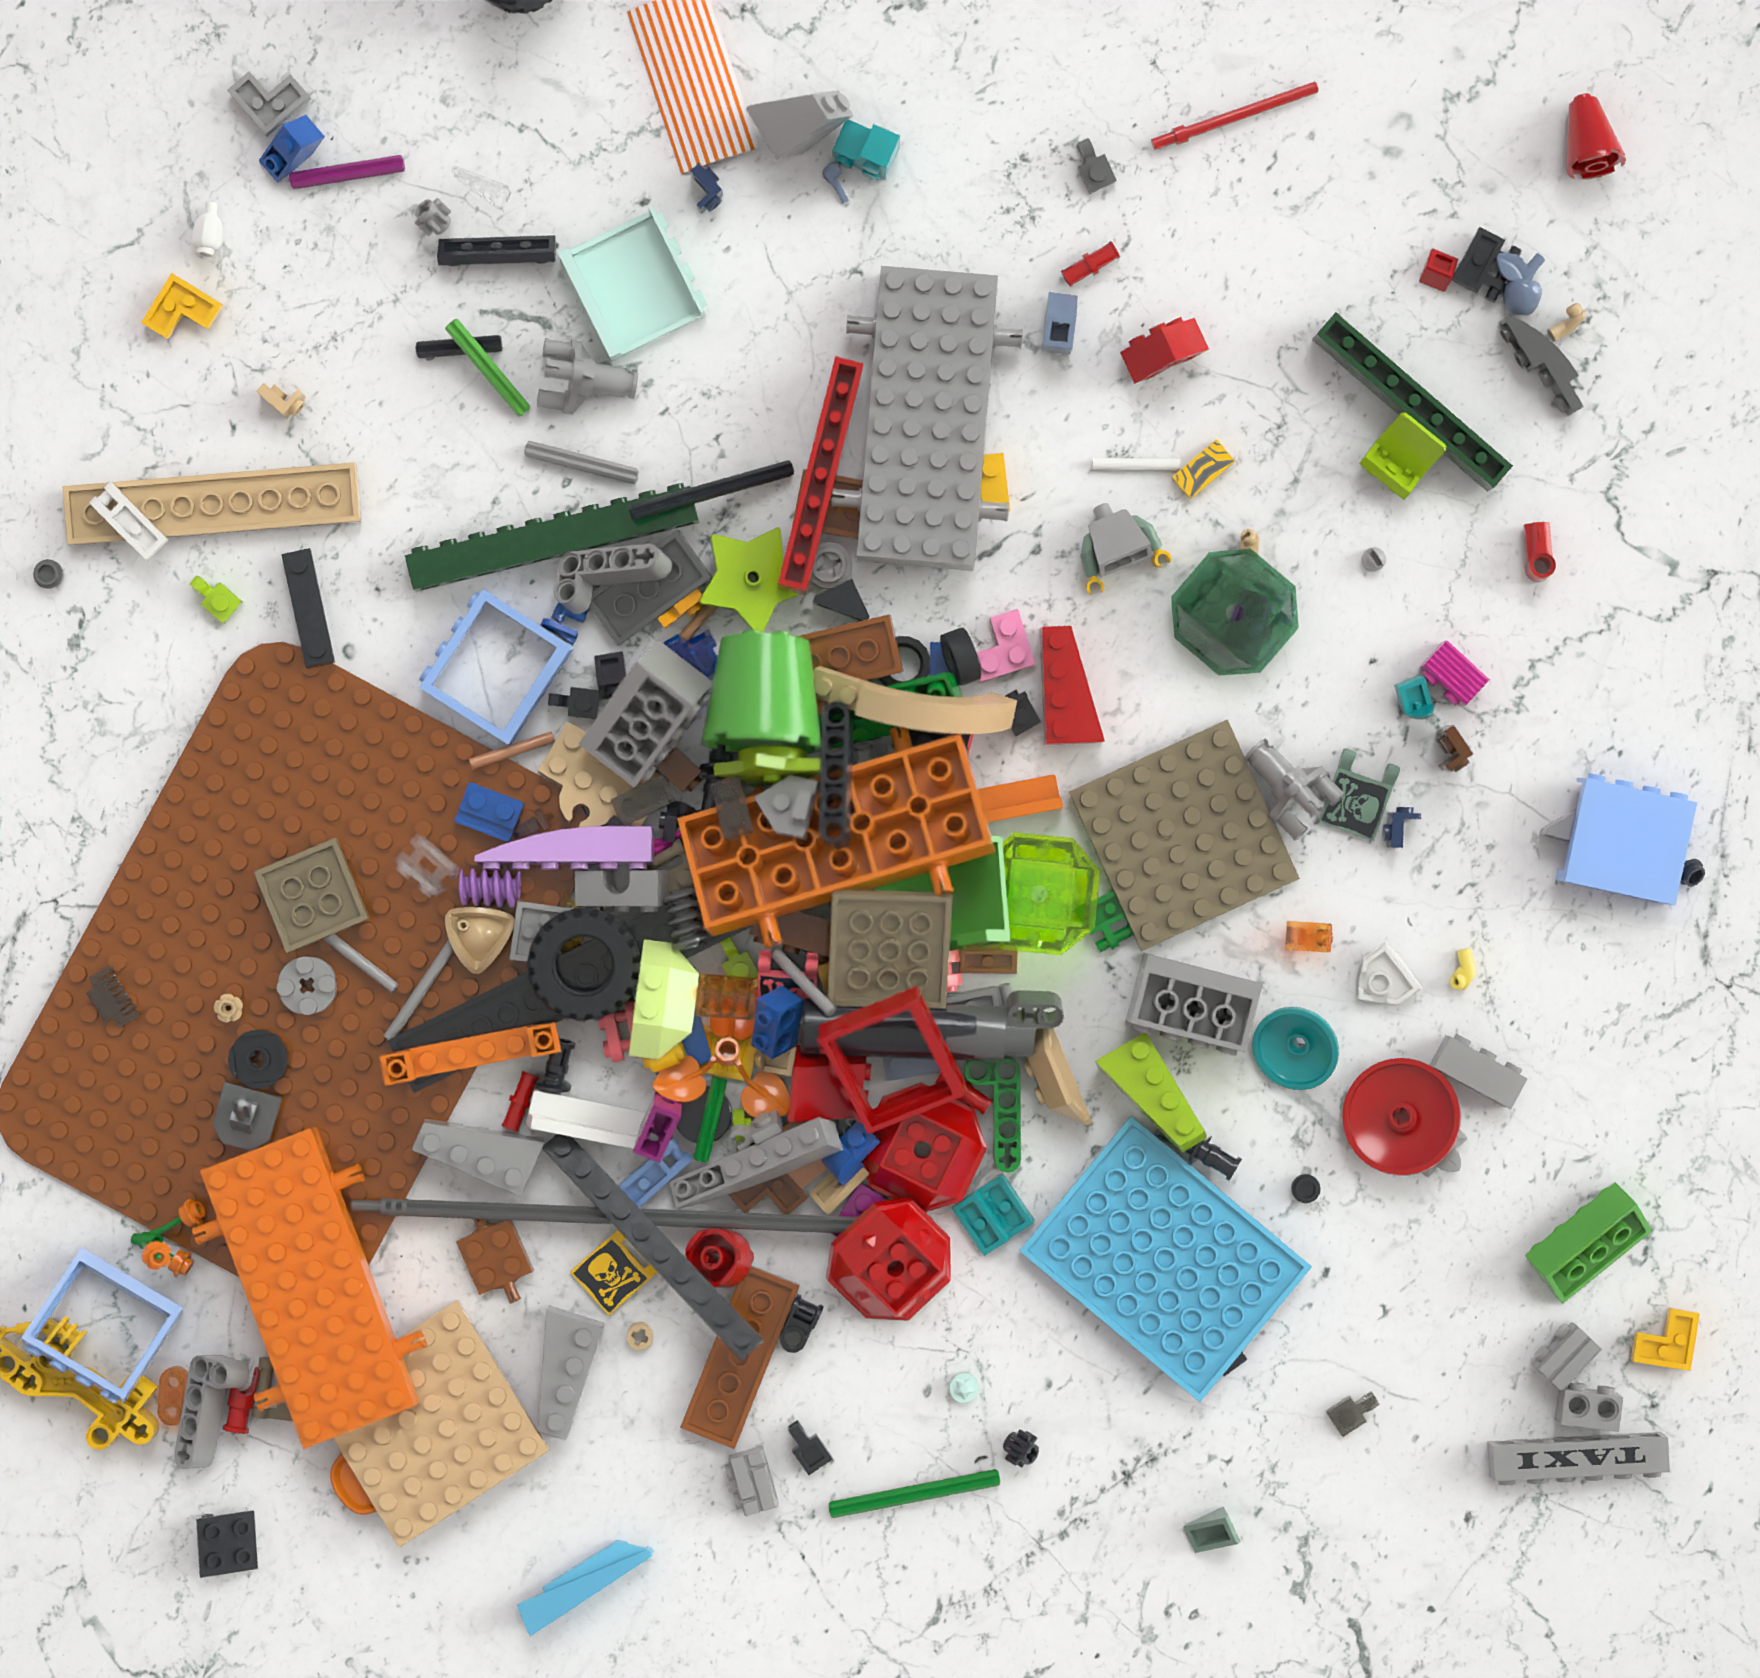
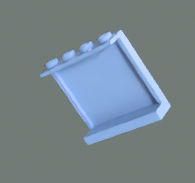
M1588 773L1587 778H1577L1576 782L1582 783L1567 857L1564 869L1557 870L1555 880L1661 904L1676 905L1697 802L1688 801V795L1671 792L1670 796L1660 794L1661 789L1643 786V790L1632 788L1633 783L1616 779L1615 784L1605 782L1606 777L1602 775Z

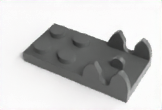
M675 530L655 545L672 562L671 571L665 578L601 585L592 592L590 607L618 646L667 612L695 589L708 584L712 579V574L709 573L680 530Z

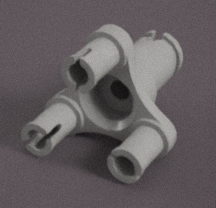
M545 338L542 356L565 359L568 362L547 358L544 377L569 380V385L565 393L539 388L537 408L562 410L564 414L573 415L584 401L591 396V393L616 397L629 396L630 399H634L637 389L638 370L627 371V368L595 364V359H591L582 341L571 340V342H563Z
M1266 738L1252 747L1244 757L1247 762L1250 761L1252 763L1251 766L1273 788L1268 817L1275 824L1279 823L1294 841L1298 840L1308 830V827L1290 811L1292 809L1291 805L1297 801L1312 818L1317 814V810L1310 803L1319 811L1322 810L1325 804L1319 800L1310 788H1315L1331 806L1338 803L1345 795L1328 777L1329 773L1322 766L1313 768H1300L1298 766L1294 768L1273 746L1270 747Z

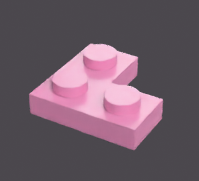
M1018 609L991 617L990 621L998 646L977 652L982 673L979 682L1035 665Z

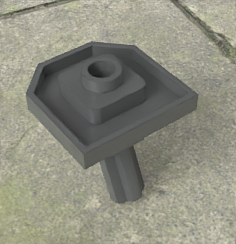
M224 1082L213 1121V1127L222 1143L252 1151L270 1141L283 1097Z

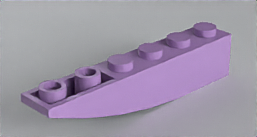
M592 826L562 829L500 845L475 855V862L483 865V869L500 870V865H512L513 870H529L530 865H541L543 870H558L559 865H570L572 870H588V865H600L601 870H617V865H629L630 870H646L647 865H654V829L652 826Z

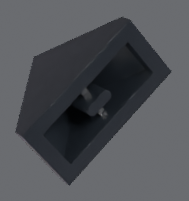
M853 579L814 596L813 604L858 621L867 620L870 617Z

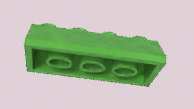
M1614 1182L1609 1187L1601 1190L1598 1196L1586 1206L1580 1207L1575 1215L1564 1224L1558 1225L1543 1241L1533 1245L1530 1251L1525 1254V1257L1552 1293L1563 1304L1650 1234L1652 1229L1637 1203Z

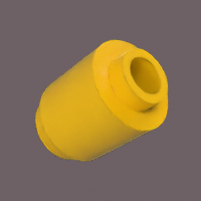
M681 1041L660 1059L642 1058V1061L647 1070L651 1068L656 1073L680 1064L682 1059L687 1058Z

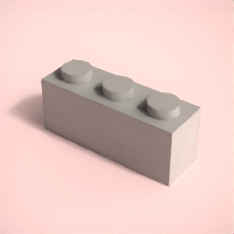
M1455 1034L1454 1038L1445 1035L1429 1065L1498 1104L1512 1109L1528 1079L1520 1075L1522 1069L1508 1061L1505 1066L1495 1061L1497 1055L1482 1047L1479 1052L1469 1047L1471 1041L1459 1034Z

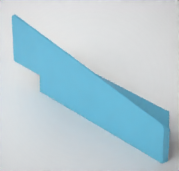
M617 1539L544 1585L542 1588L543 1593L518 1603L517 1607L530 1636L534 1635L652 1557L654 1552L652 1547L647 1546L645 1548Z

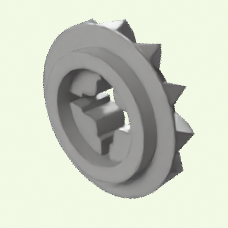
M820 543L810 578L811 581L825 589H830L846 582L852 571L850 554L838 543ZM823 554L830 561L841 560L834 566L835 577H832L828 570L817 571L824 565Z

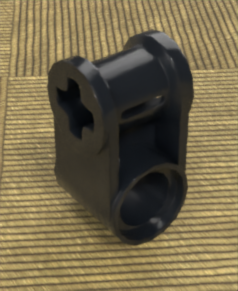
M796 1295L780 1334V1343L784 1350L796 1353L804 1348L811 1331L815 1328L824 1305H814L802 1299V1295ZM799 1309L805 1310V1311L811 1313V1315L808 1314V1313H806V1312H804V1311H801V1310H799ZM790 1331H797L801 1335V1341L795 1346L788 1345L784 1339L785 1335Z

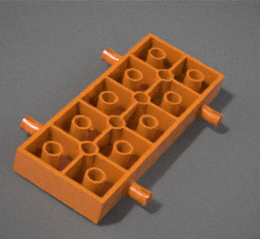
M899 726L902 736L900 738L897 728L894 727L890 730V735L892 736L896 753L853 765L851 839L845 848L839 850L828 847L820 835V785L806 839L803 840L777 834L754 797L757 795L744 798L739 779L730 778L731 782L728 781V778L722 780L721 783L724 788L727 804L677 818L705 929L713 937L759 923L764 947L769 948L774 947L772 940L776 946L783 943L776 921L778 917L831 902L832 891H867L924 873H930L935 896L943 894L941 884H943L946 894H951L954 890L948 875V866L995 853L972 767L961 734L913 747L908 728ZM837 770L833 772L830 780H839L843 776V771ZM821 775L810 778L821 784ZM833 800L830 803L829 809H838L842 805L843 800ZM832 829L828 837L832 839L839 837L842 829Z
M317 1127L309 1128L201 1170L200 1173L215 1210L216 1219L192 1227L193 1235L206 1232V1234L195 1238L198 1245L220 1236L225 1237L278 1380L277 1386L254 1393L255 1402L268 1398V1400L257 1404L260 1411L285 1402L303 1449L404 1411L420 1403L403 1356L427 1347L426 1339L416 1343L413 1342L424 1336L421 1329L398 1339L395 1337L341 1193V1189L365 1181L363 1173L351 1177L352 1174L362 1171V1168L357 1163L354 1166L334 1173Z

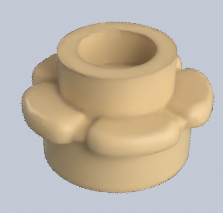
M232 994L222 995L220 1000H217L214 1004V1012L218 1014L217 1017L222 1022L236 1021L242 1015L243 1003L240 998L233 997ZM227 1005L231 1007L230 1011L226 1010Z

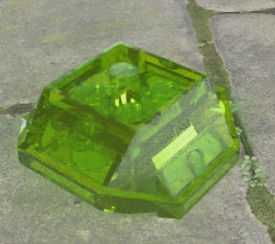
M1014 832L1003 842L1010 942L998 945L1003 950L1061 956L1095 929L1101 870L1074 838ZM1038 885L1045 887L1047 890L1046 899L1040 903L1035 901L1032 896L1033 889Z

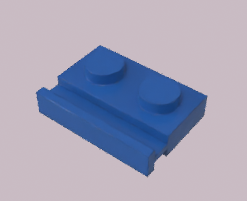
M469 782L454 822L510 842L525 803Z

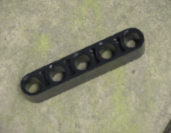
M837 701L827 704L822 713L819 826L820 835L828 847L835 850L845 848L851 839L853 717L845 704ZM836 714H844V719L841 722H831ZM834 743H844L840 751H830ZM837 770L843 771V776L839 780H830L833 772ZM833 800H843L842 805L838 809H829L830 803ZM841 828L842 833L839 837L834 839L828 837L832 829Z

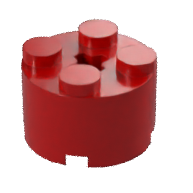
M711 1228L699 1231L690 1239L685 1249L687 1259L714 1288H731L738 1285L746 1278L754 1261V1253L747 1240L738 1232L729 1229Z

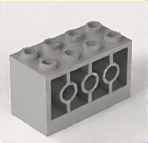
M658 640L635 662L578 745L634 788L641 780L647 783L668 753L680 742L683 732L695 721L699 710H702L709 701L710 694L708 692L712 688L713 682Z
M1143 953L1126 1020L1132 1023L1131 1028L1137 1031L1151 1034L1152 1029L1160 1030L1159 1035L1164 1038L1180 1041V1037L1183 1036L1189 1038L1188 1043L1208 1049L1210 1043L1217 1045L1216 1050L1236 1056L1237 1051H1246L1263 984ZM1164 993H1167V998L1170 999L1169 1004H1165L1164 1008H1161L1158 999L1163 997ZM1195 1000V1005L1198 1006V1009L1192 1015H1189L1187 1005L1192 1004ZM1223 1008V1012L1226 1013L1225 1019H1221L1218 1022L1215 1014Z

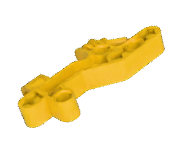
M65 1316L60 1323L49 1318L41 1330L48 1337L44 1343L71 1359L72 1353L84 1339L87 1331L84 1329L80 1332L77 1330L78 1325L76 1323L73 1325L68 1323L70 1320L68 1316ZM31 1322L17 1323L16 1327L10 1328L0 1327V1349L2 1350L0 1352V1378L25 1396L74 1397L98 1415L86 1433V1441L91 1448L95 1450L105 1449L120 1434L137 1445L146 1444L157 1435L159 1422L154 1415L143 1407L158 1386L147 1377L141 1376L125 1403L119 1400L116 1403H112L100 1395L101 1389L94 1385L90 1388L83 1386L75 1380L77 1375L69 1370H66L65 1373L56 1370L46 1361L45 1356L42 1354L39 1358L35 1356L30 1357L4 1337L9 1333L23 1335ZM56 1337L60 1338L59 1343L54 1341ZM65 1343L69 1345L67 1350L63 1346ZM5 1356H10L14 1359V1369H9L5 1366ZM25 1367V1370L21 1372L22 1375L18 1376L17 1373ZM85 1367L93 1373L97 1374L98 1376L102 1377L103 1379L107 1380L93 1368ZM130 1374L127 1376V1378H126V1379L123 1381V1383L120 1385V1387H119L120 1389L123 1387V1385L125 1384V1382H126L127 1379L129 1378ZM32 1375L36 1377L35 1385L33 1386L29 1384L30 1376ZM134 1415L137 1417L135 1420L132 1421L133 1423L131 1425L127 1424V1422L134 1417ZM142 1424L147 1426L145 1434L139 1432ZM97 1428H103L107 1431V1441H102L97 1437Z

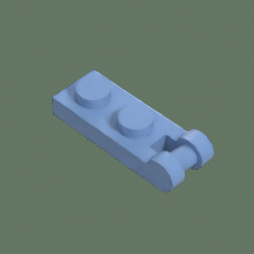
M671 1137L660 1163L647 1159L618 1185L638 1207L642 1206L693 1159L687 1151L683 1152L679 1148V1142L674 1137ZM669 1154L675 1159V1162L670 1166L663 1160Z

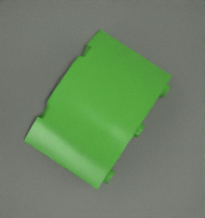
M991 836L995 853L947 867L951 886L954 890L951 893L952 910L949 951L966 949L967 945L983 947L1010 942L1002 836ZM924 873L867 890L935 892L930 873ZM941 884L943 893H946V891H944L943 884Z

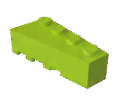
M1144 1032L1095 1061L1098 1069L1134 1103L1181 1153L1207 1139L1204 1128L1147 1033Z

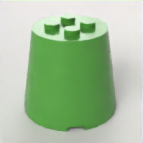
M743 630L742 633L723 636L717 656L702 735V745L710 749H717L718 744L725 745L726 752L735 753L742 749L760 746L804 748V751L807 753L819 751L821 749V738L810 641L805 638L792 636L789 632L784 631L760 633V631Z

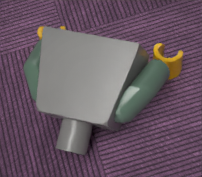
M1108 503L1100 504L1094 508L1093 512L1097 520L1088 525L1089 533L1083 538L1080 554L1084 574L1089 579L1086 583V589L1090 595H1092L1090 591V584L1092 582L1100 584L1101 593L1104 590V585L1097 578V574H1100L1102 578L1150 557L1152 564L1157 568H1161V565L1158 563V556L1160 554L1165 556L1168 563L1171 562V555L1167 551H1162V543L1152 524L1137 515L1131 516L1126 509L1113 513Z

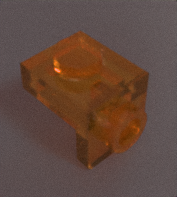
M1287 921L1285 950L1331 952V944L1333 942L1331 923Z

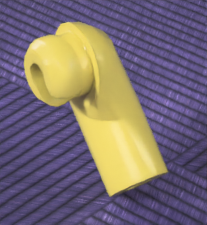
M1471 948L1457 951L1460 966L1449 980L1450 986L1455 990L1466 989L1476 976L1477 971Z

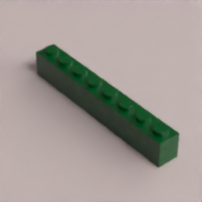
M1337 312L1332 315L1312 338L1317 345L1398 415L1402 412L1409 414L1446 445L1444 455L1487 492L1493 489L1513 467L1511 463Z

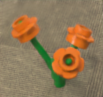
M188 1199L184 1202V1205L179 1207L180 1216L150 1232L134 1233L131 1236V1243L138 1245L140 1249H144L142 1261L144 1264H147L149 1269L159 1270L160 1267H165L170 1262L168 1270L174 1273V1277H178L180 1274L185 1276L193 1266L194 1260L191 1259L192 1254L190 1251L186 1253L180 1249L173 1255L170 1253V1247L163 1242L162 1233L182 1222L188 1227L203 1224V1217L206 1215L205 1208L199 1201H194L193 1199Z

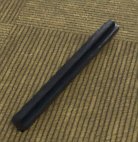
M789 460L631 504L628 508L631 519L636 521L790 477L794 474V468Z

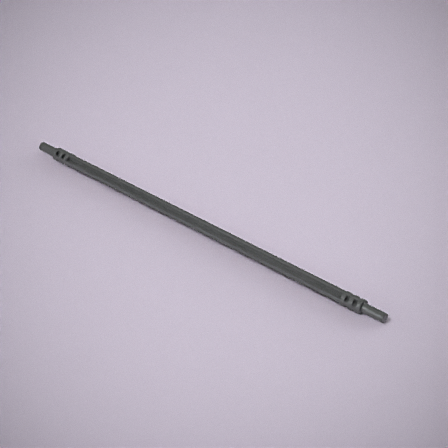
M381 1198V1201L352 1200L351 1211L379 1212L381 1216L612 1224L597 1207L398 1198ZM641 1209L656 1226L842 1233L858 1218Z

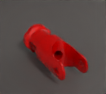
M258 1367L254 1369L252 1382L248 1389L239 1391V1388H230L227 1405L230 1407L227 1423L223 1424L222 1429L224 1431L238 1434L249 1433L247 1423L250 1409H253L255 1402L254 1393L257 1390L259 1377Z

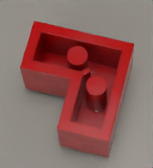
M1179 317L1167 324L1163 322L1149 329L1150 335L1147 337L1143 334L1128 341L1130 347L1121 351L1120 354L1134 384L1151 379L1172 366L1190 361L1209 350V347L1196 319L1192 318L1183 321L1182 317Z

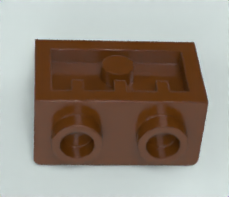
M1445 725L1436 731L1440 737L1436 740L1445 754L1449 753L1452 755L1439 764V768L1444 771L1457 772L1470 763L1468 758L1473 755V752L1455 725Z

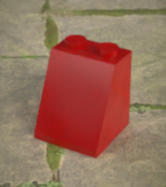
M799 1044L797 1045L793 1067L788 1121H811L818 1117L826 1120L855 1118L853 1113L855 1107L851 1101L847 1102L841 1090V1085L843 1084L839 1077L836 1079L833 1077L829 1068L830 1060L828 1056L802 1054ZM845 1056L863 1090L864 1080L870 1081L872 1064L866 1063L867 1057ZM863 1090L868 1100L869 1090Z

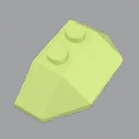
M644 939L629 1056L658 1060L692 1033L699 973L679 950L672 949L674 943Z

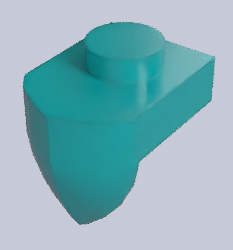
M1417 675L1394 685L1404 715L1417 720L1427 719L1434 711V704L1432 703L1426 679L1423 675Z

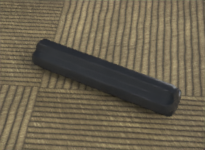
M500 335L473 337L486 353L502 351L503 345ZM454 339L416 342L415 346L418 358L466 355Z

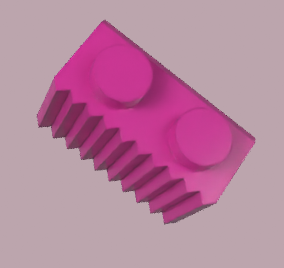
M1447 640L1442 641L1419 667L1424 671L1421 675L1425 677L1426 681L1432 686L1439 685L1445 691L1443 694L1445 699L1454 706L1457 704L1460 706L1467 705L1490 680Z

